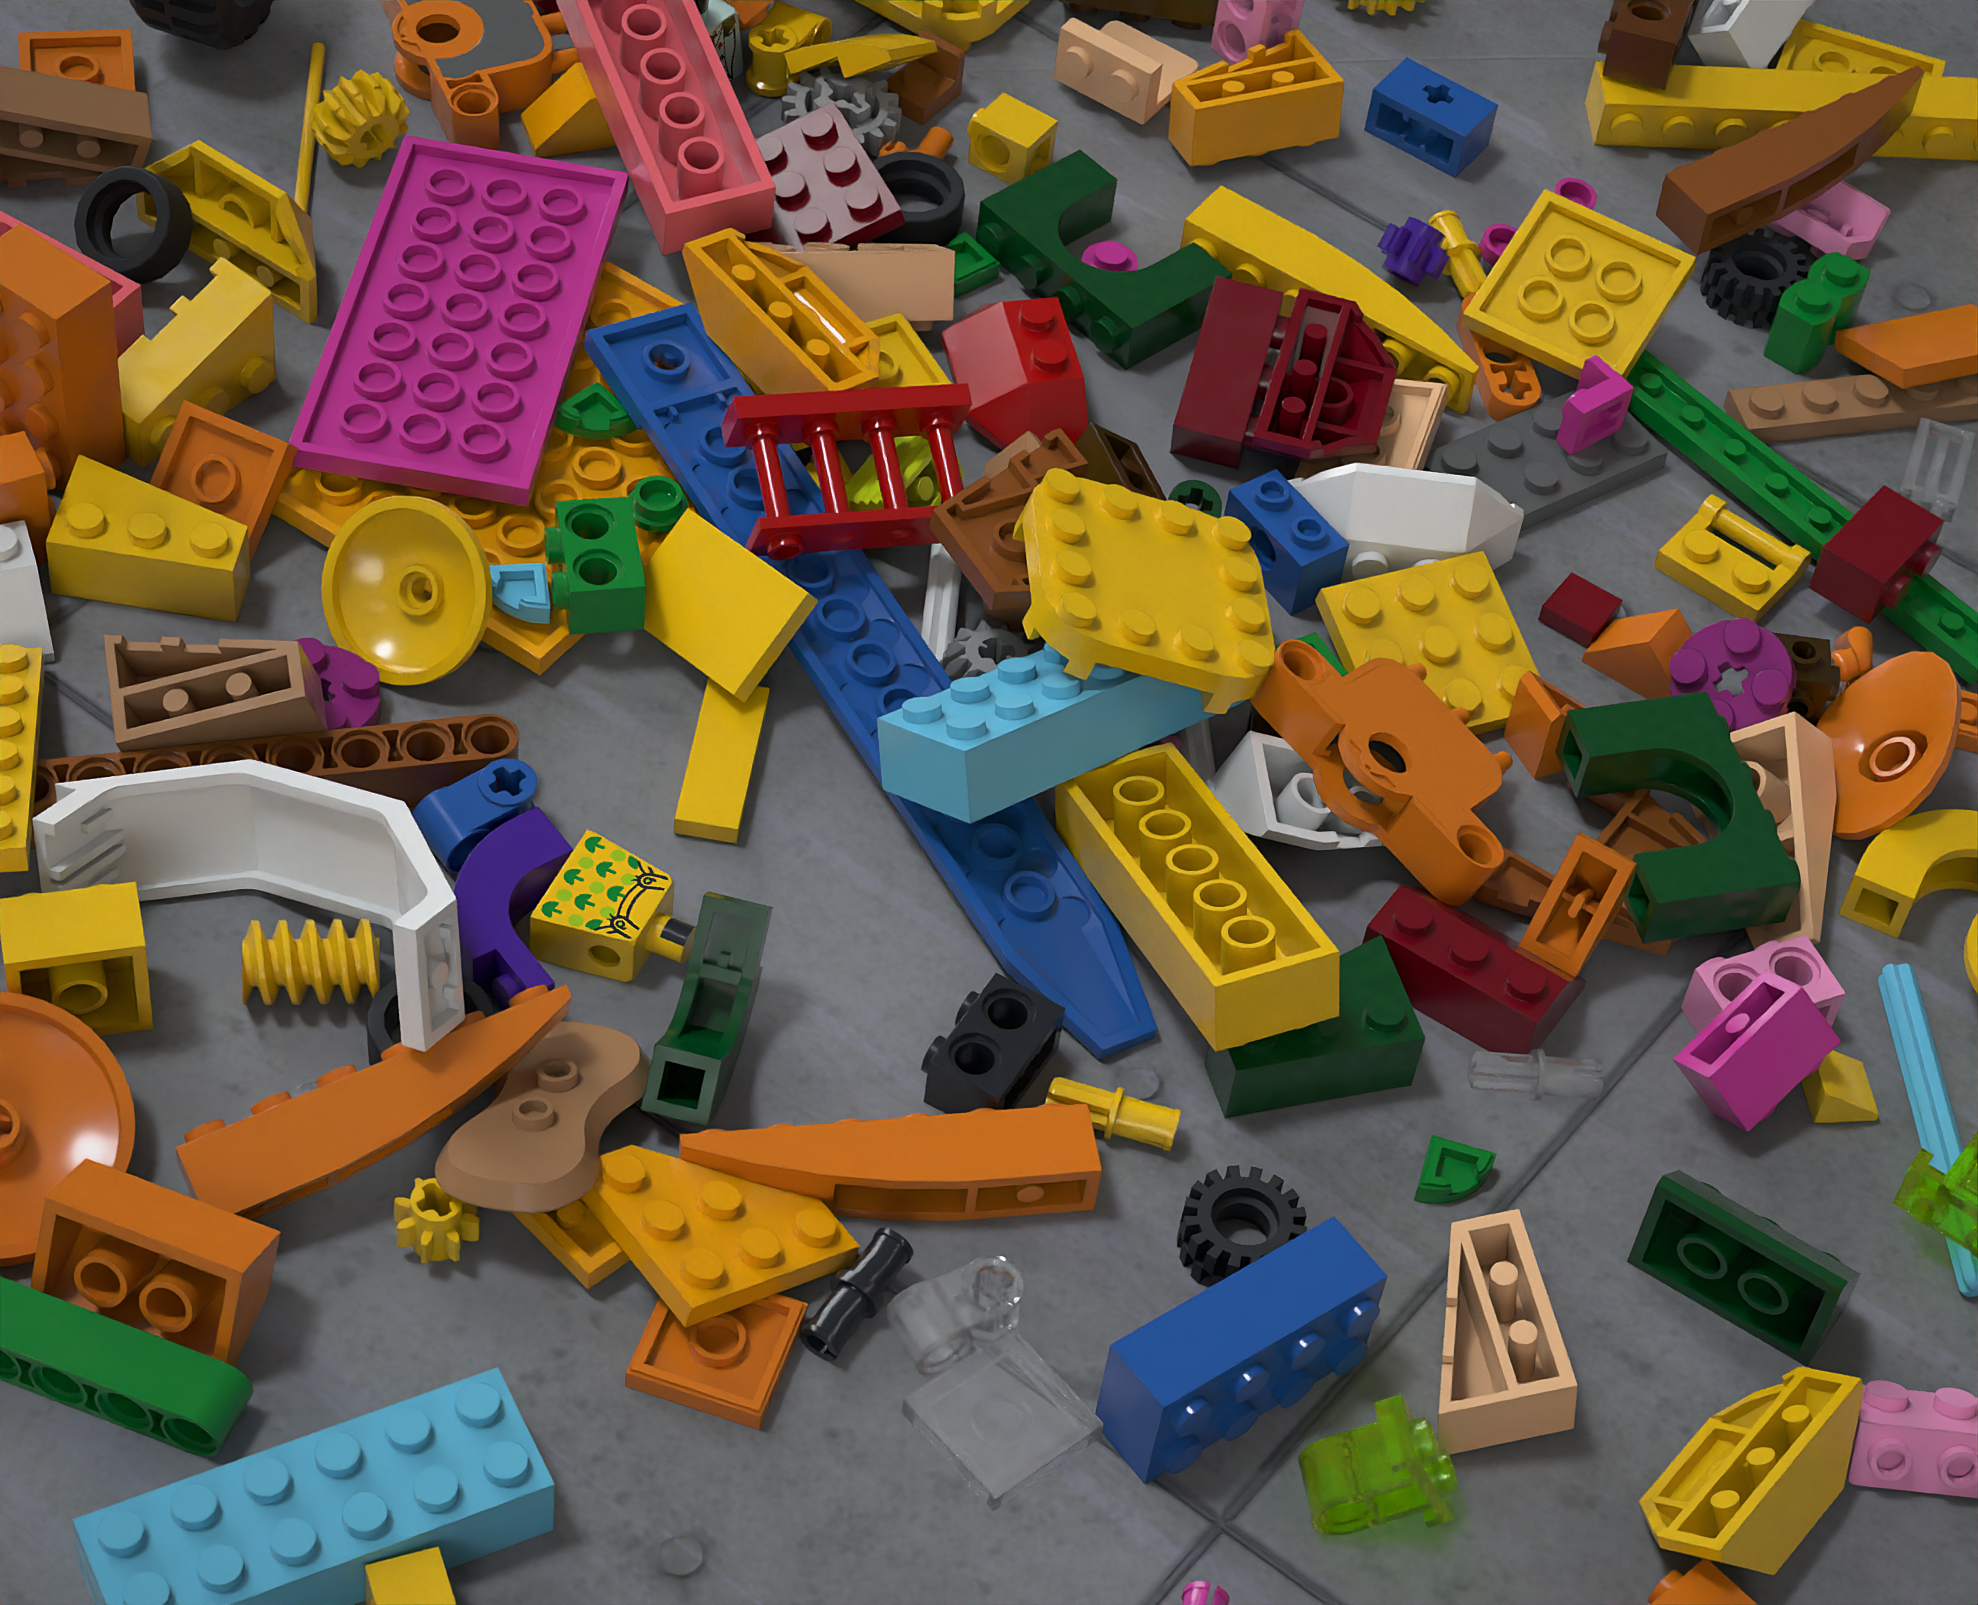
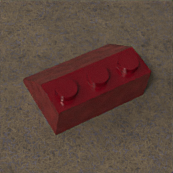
M1399 886L1367 925L1362 942L1364 944L1382 935L1414 1009L1521 1071L1582 992L1586 984V980L1579 976L1573 977L1518 946L1519 942L1461 909L1439 901L1422 887Z

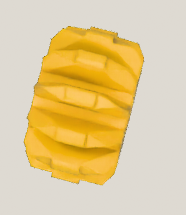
M360 69L350 80L340 76L338 85L335 88L323 90L324 101L316 104L311 109L315 119L310 127L315 133V139L333 160H337L341 166L352 163L360 169L365 166L370 158L380 162L382 153L388 148H397L395 139L405 134L409 129L405 120L410 114V110L405 105V99L390 80L384 78L379 72L369 75Z

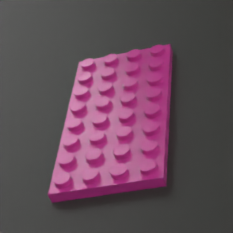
M404 135L289 443L299 447L291 466L528 507L555 424L558 405L561 404L625 203L629 189V173Z

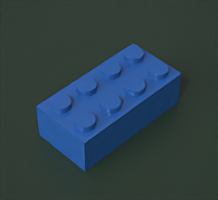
M1333 1216L1112 1343L1109 1348L1093 1422L1144 1484L1166 1471L1170 1474L1180 1473L1193 1464L1206 1447L1223 1437L1227 1441L1237 1439L1246 1433L1263 1413L1278 1404L1282 1408L1294 1405L1310 1391L1315 1382L1332 1372L1336 1375H1343L1355 1368L1368 1352L1367 1342L1373 1322L1380 1313L1378 1306L1388 1276L1337 1218Z

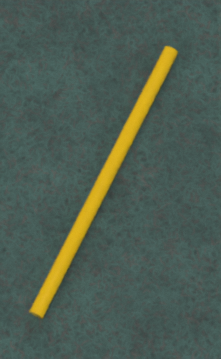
M321 42L314 43L311 50L294 201L306 214L315 147V133L310 127L315 116L311 109L320 103L326 50L325 45Z

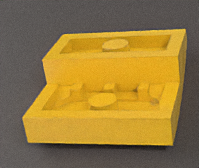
M874 34L802 47L786 52L784 56L790 74L816 70L822 66L840 65L844 78L892 69L938 52L935 41L905 34Z

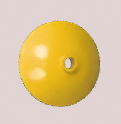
M418 496L383 498L364 506L354 513L333 539L322 573L321 595L323 611L328 628L337 646L358 655L366 662L376 666L381 682L401 686L431 683L448 676L463 665L475 651L484 635L492 606V578L488 560L480 541L470 526L457 513L445 505ZM428 580L432 585V597L430 600H428L424 593V586Z

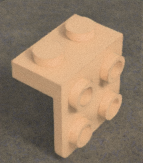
M1072 17L1060 27L1053 79L1144 125L1171 100L1172 82L1197 72L1199 65L1195 59L1121 21H1110L1103 28L1097 30Z

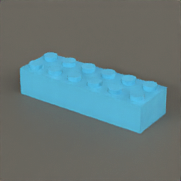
M1046 643L1043 650L1023 658L1003 660L997 665L998 668L978 677L957 679L950 684L949 689L930 697L909 699L902 704L901 709L877 718L882 788L887 792L971 824L1212 717L1217 713L1203 712L1201 694L1198 689L1096 663L1086 681L1065 673L1063 670L1069 659ZM1245 700L1232 703L1229 709L1245 702Z
M497 1367L72 1519L78 1565L94 1605H354L366 1600L365 1565L439 1547L445 1569L448 1570L552 1531L555 1484Z

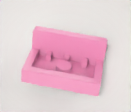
M1842 180L1820 197L1783 218L1767 224V226L1784 236L1794 237L1797 235L1812 244L1809 250L1818 258L1828 253L1838 252L1853 260H1858L1868 256L1890 216V209Z
M1874 1380L1867 1385H1863L1864 1392L1847 1471V1478L1850 1484L1978 1498V1397L1956 1388H1941L1936 1393L1906 1390L1899 1384L1884 1380Z

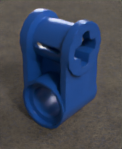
M499 759L448 787L433 791L416 806L412 816L427 845L448 871L459 873L469 854L489 833L505 822L517 817V810L520 809L521 815L536 808L532 800L537 792V776L533 769L523 761ZM497 778H499V792H498V793H497V785H496V779H497Z

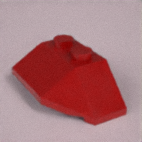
M1058 297L983 304L942 331L941 343L953 383H968L973 405L965 418V422L998 448L1005 449L1027 431L1035 434L1042 442L1045 435L1059 428L1075 444L1088 427L1084 375Z

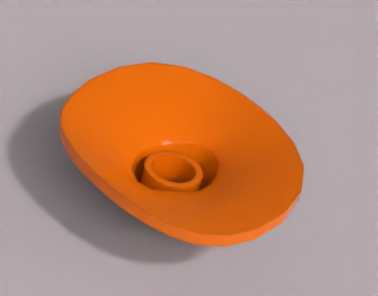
M1912 651L1885 661L1848 686L1821 715L1816 728L1832 739L1837 795L1832 835L1843 840H1862L1881 833L1884 829H1889L1914 811L1932 792L1945 772L1956 744L1962 710L1961 687L1949 663L1935 653Z

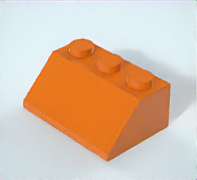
M85 1158L44 1199L30 1288L216 1358L235 1367L270 1290L281 1232Z

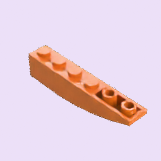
M544 984L531 987L508 1001L511 1008L485 1018L483 1011L469 1013L465 1015V1020L426 1052L404 1046L399 1042L383 1051L380 1055L383 1061L360 1071H357L354 1065L339 1067L316 1080L317 1089L293 1099L289 1092H281L253 1105L250 1108L252 1116L226 1126L223 1119H218L192 1129L184 1136L186 1143L176 1147L177 1164L191 1197L253 1221L338 1185L403 1150L462 1110L501 1078L568 1014L572 994L567 984L552 991H548L547 986Z
M1047 1103L1035 1108L1009 1110L980 1108L969 1113L943 1115L914 1113L902 1118L865 1121L848 1118L835 1123L799 1126L775 1124L767 1128L734 1131L707 1129L695 1134H681L678 1158L751 1182L821 1199L834 1216L891 1221H963L1094 1210L1102 1174L1088 1104L1062 1105Z

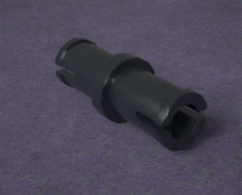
M879 1228L874 1234L872 1241L850 1269H842L830 1282L831 1294L818 1309L811 1321L804 1325L799 1333L802 1343L813 1354L822 1359L834 1361L841 1352V1348L865 1318L876 1316L884 1305L883 1293L896 1278L903 1266L909 1263L914 1255L912 1246L904 1237L891 1229Z

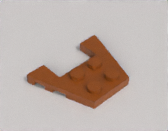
M1061 428L1045 435L1042 445L1031 453L1022 450L1010 458L1008 468L992 479L983 476L932 511L930 530L991 610L1029 609L1032 604L1025 542L1012 538L1015 524L1034 488L1042 482L1046 472L1052 468L1066 470L1079 478H1085L1089 463Z
M1567 780L1566 786L1572 789L1569 781ZM1651 789L1586 797L1616 814L1597 837L1596 841L1630 860L1633 859L1636 853L1707 842L1679 812L1670 815L1649 795ZM1504 847L1502 863L1472 898L1481 903L1533 918L1555 876ZM1624 902L1621 911L1603 937L1606 940L1664 957L1680 939L1643 944Z

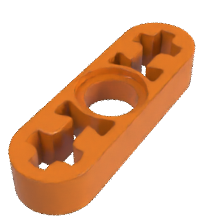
M1473 292L1462 301L1456 328L1465 353L1479 367L1476 385L1485 410L1493 420L1499 422L1537 406L1541 395V387L1530 357L1462 326L1463 313L1477 293ZM1499 353L1510 358L1512 362L1507 364L1496 363L1489 360L1485 354ZM1511 384L1510 393L1505 392L1506 386Z

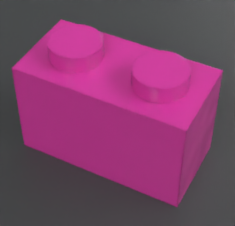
M1764 970L1675 1056L1673 1061L1711 1113L1749 1132L1758 1122L1769 1117L1777 1104L1804 1077L1815 1072L1823 1059L1841 1041L1802 986Z

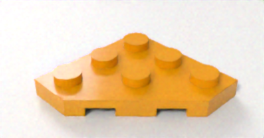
M635 1145L600 1155V1169L596 1182L581 1197L685 1328L852 1266L860 1248V1245L821 1199L751 1182Z

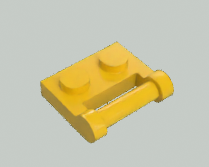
M1711 494L1702 503L1697 514L1658 551L1654 568L1736 618H1748L1757 623L1804 574L1812 559V553L1798 544L1791 548L1728 510V502ZM1714 530L1719 531L1777 566L1775 570L1770 569L1712 534Z

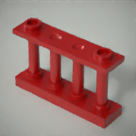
M968 383L733 396L721 424L725 448L745 446L747 449L753 450L766 517L757 519L745 545L746 549L756 556H768L772 560L782 561L795 558L802 553L940 544L929 528L932 511L938 506L909 508L894 438L921 436L928 440L942 503L962 491L964 487L952 434L958 433L973 405ZM863 439L865 442L870 443L884 509L850 511L836 441ZM805 443L807 446L812 447L826 513L791 515L777 450L778 444Z

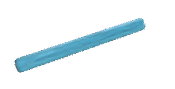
M1890 963L1883 967V974L1879 976L1878 984L1958 1288L1964 1296H1978V1201L1916 972L1908 963L1900 965Z

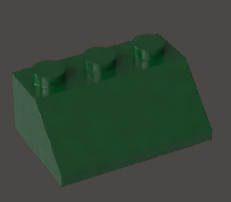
M1681 1170L1663 1175L1657 1183L1627 1260L1628 1263L1806 1367H1808L1843 1313L1860 1276V1273L1842 1264L1832 1254L1814 1248L1783 1230L1771 1219L1755 1214L1722 1195L1710 1184L1700 1182Z

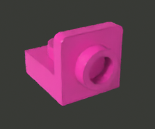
M1597 355L1585 360L1576 392L1568 398L1562 408L1563 418L1556 442L1570 455L1585 449L1622 428L1634 389L1618 372L1614 371Z

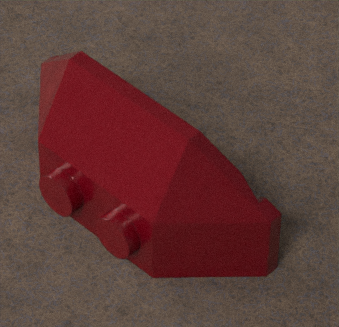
M1299 288L1251 445L1254 450L1310 464L1375 452L1398 368L1378 336L1363 321L1364 314L1356 301Z

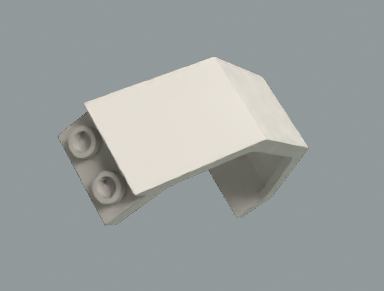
M248 759L56 783L57 803L32 819L42 893L89 888L97 884L112 885L135 881L139 901L238 889H256L357 919L368 918L369 922L384 926L393 932L402 1045L426 1052L465 1020L457 900L404 801Z

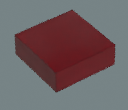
M1571 572L1542 605L1538 620L1589 648L1618 616L1623 600Z

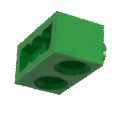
M630 496L555 501V527L544 528V547L547 565L558 564L559 572L552 573L553 606L554 610H565L569 635L643 630L646 583Z

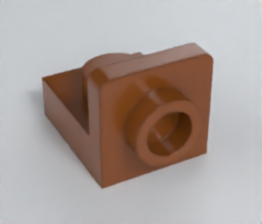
M922 30L916 36L935 41L938 52L908 62L886 80L888 82L887 93H897L899 95L898 108H902L901 114L922 126L961 94L965 53L962 49L927 30Z

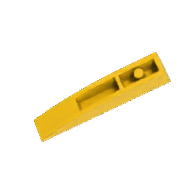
M1222 185L1185 219L1180 249L1195 242L1233 273L1232 280L1284 292L1281 315L1291 317L1299 288L1356 301L1364 314L1363 321L1378 336L1398 368L1395 379L1447 384L1448 401L1446 406L1462 415L1469 409L1479 367L1437 324L1400 292L1361 263L1315 234Z

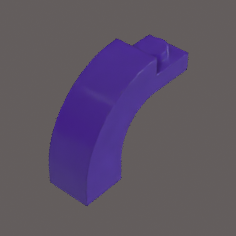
M539 807L533 808L505 822L480 841L461 867L454 888V895L457 900L462 975L482 987L486 994L493 991L494 997L503 1011L511 1008L508 1001L512 997L531 987L544 984L547 986L548 991L555 989L554 980L514 931L519 921L537 907L573 852V848Z

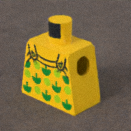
M587 829L530 916L529 951L541 962L628 982L637 977L652 952L684 964L691 954L696 927L672 917L675 882L670 875L601 835Z

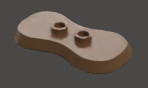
M560 1021L513 1068L495 1082L492 1104L463 1124L451 1136L435 1163L434 1173L437 1183L446 1193L459 1200L479 1207L504 1212H549L563 1208L578 1200L591 1189L598 1177L600 1169L599 1142L604 1130L618 1114L644 1095L651 1060L638 1043L623 1032L600 1025Z

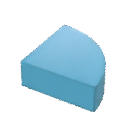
M545 563L489 565L492 578V602L498 608L524 621L550 623V600Z

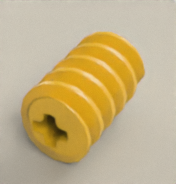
M368 918L360 919L353 938H348L341 919H333L326 938L320 937L313 919H306L300 937L293 938L286 919L278 920L272 939H266L259 920H251L246 936L242 941L243 1006L248 1003L254 986H258L265 1005H273L275 1003L281 986L286 987L293 1005H300L302 1003L308 985L313 986L320 1004L329 1003L335 985H340L347 1004L356 1003L362 985H368L373 999L380 991V938L375 937Z

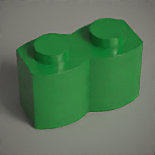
M1838 252L1828 253L1816 260L1809 270L1807 279L1794 283L1782 294L1764 347L1763 356L1796 375L1808 372L1816 367L1822 360L1826 347L1835 344L1836 331L1852 328L1869 280L1870 270L1856 263L1850 257Z

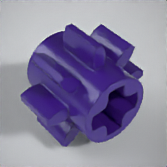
M1408 217L1405 225L1401 226V228L1389 223L1377 245L1382 250L1381 253L1387 255L1382 268L1398 279L1417 287L1426 275L1438 280L1450 256L1445 254L1446 251L1440 248L1445 235L1427 223L1413 217Z

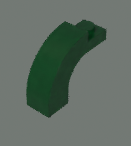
M710 891L703 895L681 994L666 1033L655 1044L641 1110L708 1126L715 1117L728 1089L748 1028L763 967L760 966L773 907Z

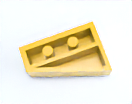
M221 257L209 269L215 278L194 299L190 301L182 295L169 308L175 317L152 340L142 335L118 358L126 456L141 467L146 466L161 456L184 400L223 416L227 411L248 397L262 392L271 382L276 380L272 291L224 257Z

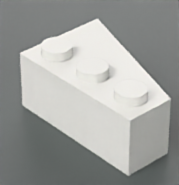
M1699 0L1687 36L1705 66L1767 69L1768 63L1780 46L1792 35V29L1816 0Z

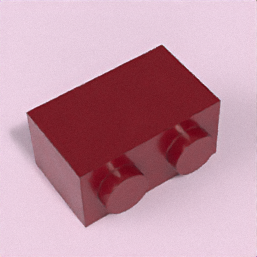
M1883 485L1823 546L1808 588L1867 624H1870L1886 606L1894 610L1901 603L1915 575L1924 578L1935 566L1942 552V547L1938 546L1936 542L1944 520Z

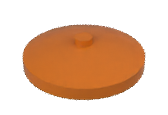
M0 991V1267H7L35 1261L44 1199L85 1158L125 1173L127 1172L135 1139V1114L130 1088L123 1070L104 1041L91 1028L69 1012L49 1002L28 995Z

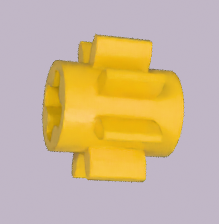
M418 1177L415 1179V1188L411 1193L410 1199L398 1197L394 1200V1221L399 1223L396 1225L397 1246L405 1248L412 1245L413 1250L421 1257L422 1264H427L429 1261H443L449 1258L454 1262L459 1261L463 1240L475 1242L479 1241L480 1218L475 1216L477 1214V1206L446 1193L437 1183L436 1178L422 1180Z

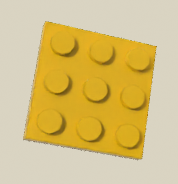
M1544 189L1464 311L1462 326L1577 380L1580 379L1585 360L1594 355L1600 357L1614 371L1626 379L1694 272L1696 257Z
M1484 550L1322 588L1315 599L1341 663L1348 673L1376 658L1393 659L1405 666L1417 662L1421 663L1427 671V677L1423 682L1450 710L1456 707H1463L1468 711L1470 720L1465 726L1474 735L1505 728L1519 679L1529 670L1540 677Z

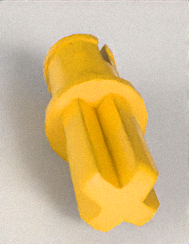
M1445 210L1436 213L1428 222L1430 226L1445 235L1440 248L1446 251L1445 254L1450 256L1442 272L1446 276H1452L1461 296L1465 298L1467 295L1477 292L1487 278L1480 264L1481 249L1477 243L1468 238L1460 217L1456 212Z
M1062 1077L1054 1078L1050 1084L1045 1104H1088L1092 1127L1105 1131L1104 1139L1110 1140L1112 1134L1163 1148L1167 1152L1171 1151L1182 1111L1177 1108L1171 1109L1124 1095L1125 1088L1118 1087L1116 1093Z

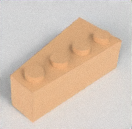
M753 242L768 246L805 264L864 323L901 312L914 331L933 330V321L953 320L955 251L935 244L860 243L858 244V251H849L848 245L807 242V244L803 245V252H795V247L790 245L772 244V242Z

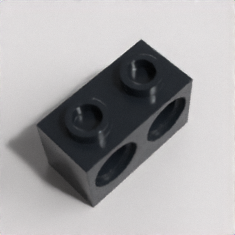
M995 973L980 994L972 991L965 998L955 1019L956 1027L947 1038L941 1035L937 1036L927 1050L921 1066V1070L927 1073L923 1102L946 1114L969 1113L980 1108L995 1110L1015 1109L1058 1049L1066 1008Z

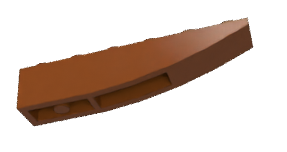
M1917 65L1897 75H1889L1876 84L1855 93L1845 94L1832 103L1813 111H1806L1786 123L1772 129H1764L1749 139L1730 147L1720 148L1713 154L1686 166L1676 167L1665 175L1655 216L1696 255L1783 218L1820 197L1852 174L1890 139L1912 113L1924 71Z

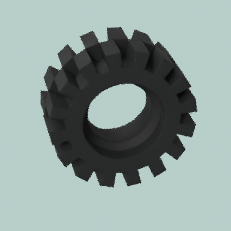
M1758 228L1754 231L1753 235L1747 233L1710 250L1700 282L1702 283L1700 291L1702 296H1707L1705 303L1710 309L1720 306L1717 315L1726 319L1732 314L1736 316L1734 324L1744 326L1745 320H1752L1753 328H1763L1765 320L1772 326L1782 294L1794 283L1807 279L1809 266H1805L1807 259L1804 253L1796 254L1798 246L1792 241L1786 245L1781 244L1783 236L1774 232L1772 238L1764 237L1765 229ZM1749 276H1753V277L1759 278V279H1761V280L1754 279V278H1751V277H1749Z
M1235 1165L1227 1166L1224 1179L1215 1169L1206 1174L1204 1184L1197 1180L1191 1187L1190 1195L1185 1200L1180 1221L1177 1247H1181L1179 1258L1183 1267L1193 1264L1190 1276L1198 1284L1205 1277L1209 1276L1212 1278L1211 1287L1306 1232L1307 1227L1304 1226L1307 1218L1305 1207L1297 1208L1299 1196L1293 1188L1281 1194L1284 1183L1283 1179L1274 1174L1268 1183L1261 1181L1263 1169L1252 1166L1249 1177H1241L1240 1167ZM1228 1219L1245 1220L1258 1226L1267 1235V1240L1256 1245L1238 1244L1222 1236L1216 1229V1224Z

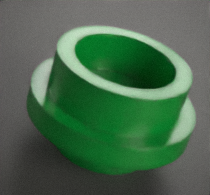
M650 476L640 480L629 494L635 525L650 532L671 531L688 508L687 498L682 492L680 485L676 481L664 476Z

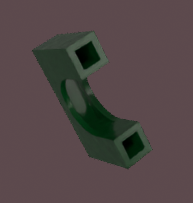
M1079 149L981 200L975 241L991 254L1000 265L1015 276L1025 288L1030 289L1039 298L1058 297L1065 321H1068L1092 341L1099 351L1107 354L1123 369L1128 370L1201 329L1216 276L1232 279L1233 273L1195 242L1148 267L1134 271L1104 270L1088 265L1073 256L1065 246L1111 222L1118 179Z
M1707 691L1568 710L1555 752L1576 798L1639 789L1668 792L1687 800L1701 810L1710 820L1717 834V837L1701 844L1634 854L1632 861L1636 862L1637 866L1624 903L1643 944L1785 922L1794 897L1800 890L1801 876L1799 867L1792 857H1788L1777 835L1775 818L1769 809H1764L1753 786L1751 769L1746 762L1740 760L1730 739L1728 723L1724 716L1718 715Z

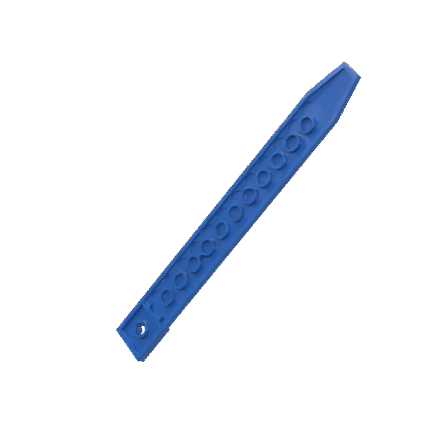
M690 302L587 330L584 349L638 430L644 429L703 519L746 548L745 545L757 519L766 517L753 450H749L745 446L725 448L721 424L733 396L755 394L731 359L706 334L701 316L693 304ZM655 361H661L666 367L677 368L675 370H664L655 366ZM778 444L777 450L791 515L826 513L821 490L789 444ZM861 549L802 553L795 558L782 561L772 560L768 556H757L819 601L787 645L882 786L877 718L901 709L902 704L909 699L930 697L949 689L952 680ZM885 791L1004 970L1023 987L1065 1007L1063 1026L1098 1059H1102L1154 1039L1158 1028L1116 918L1032 796L969 824Z

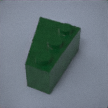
M1380 935L1340 955L1338 1017L1217 1052L1209 1044L1204 1066L1224 1118L1411 1086L1425 1042V1035L1384 939Z

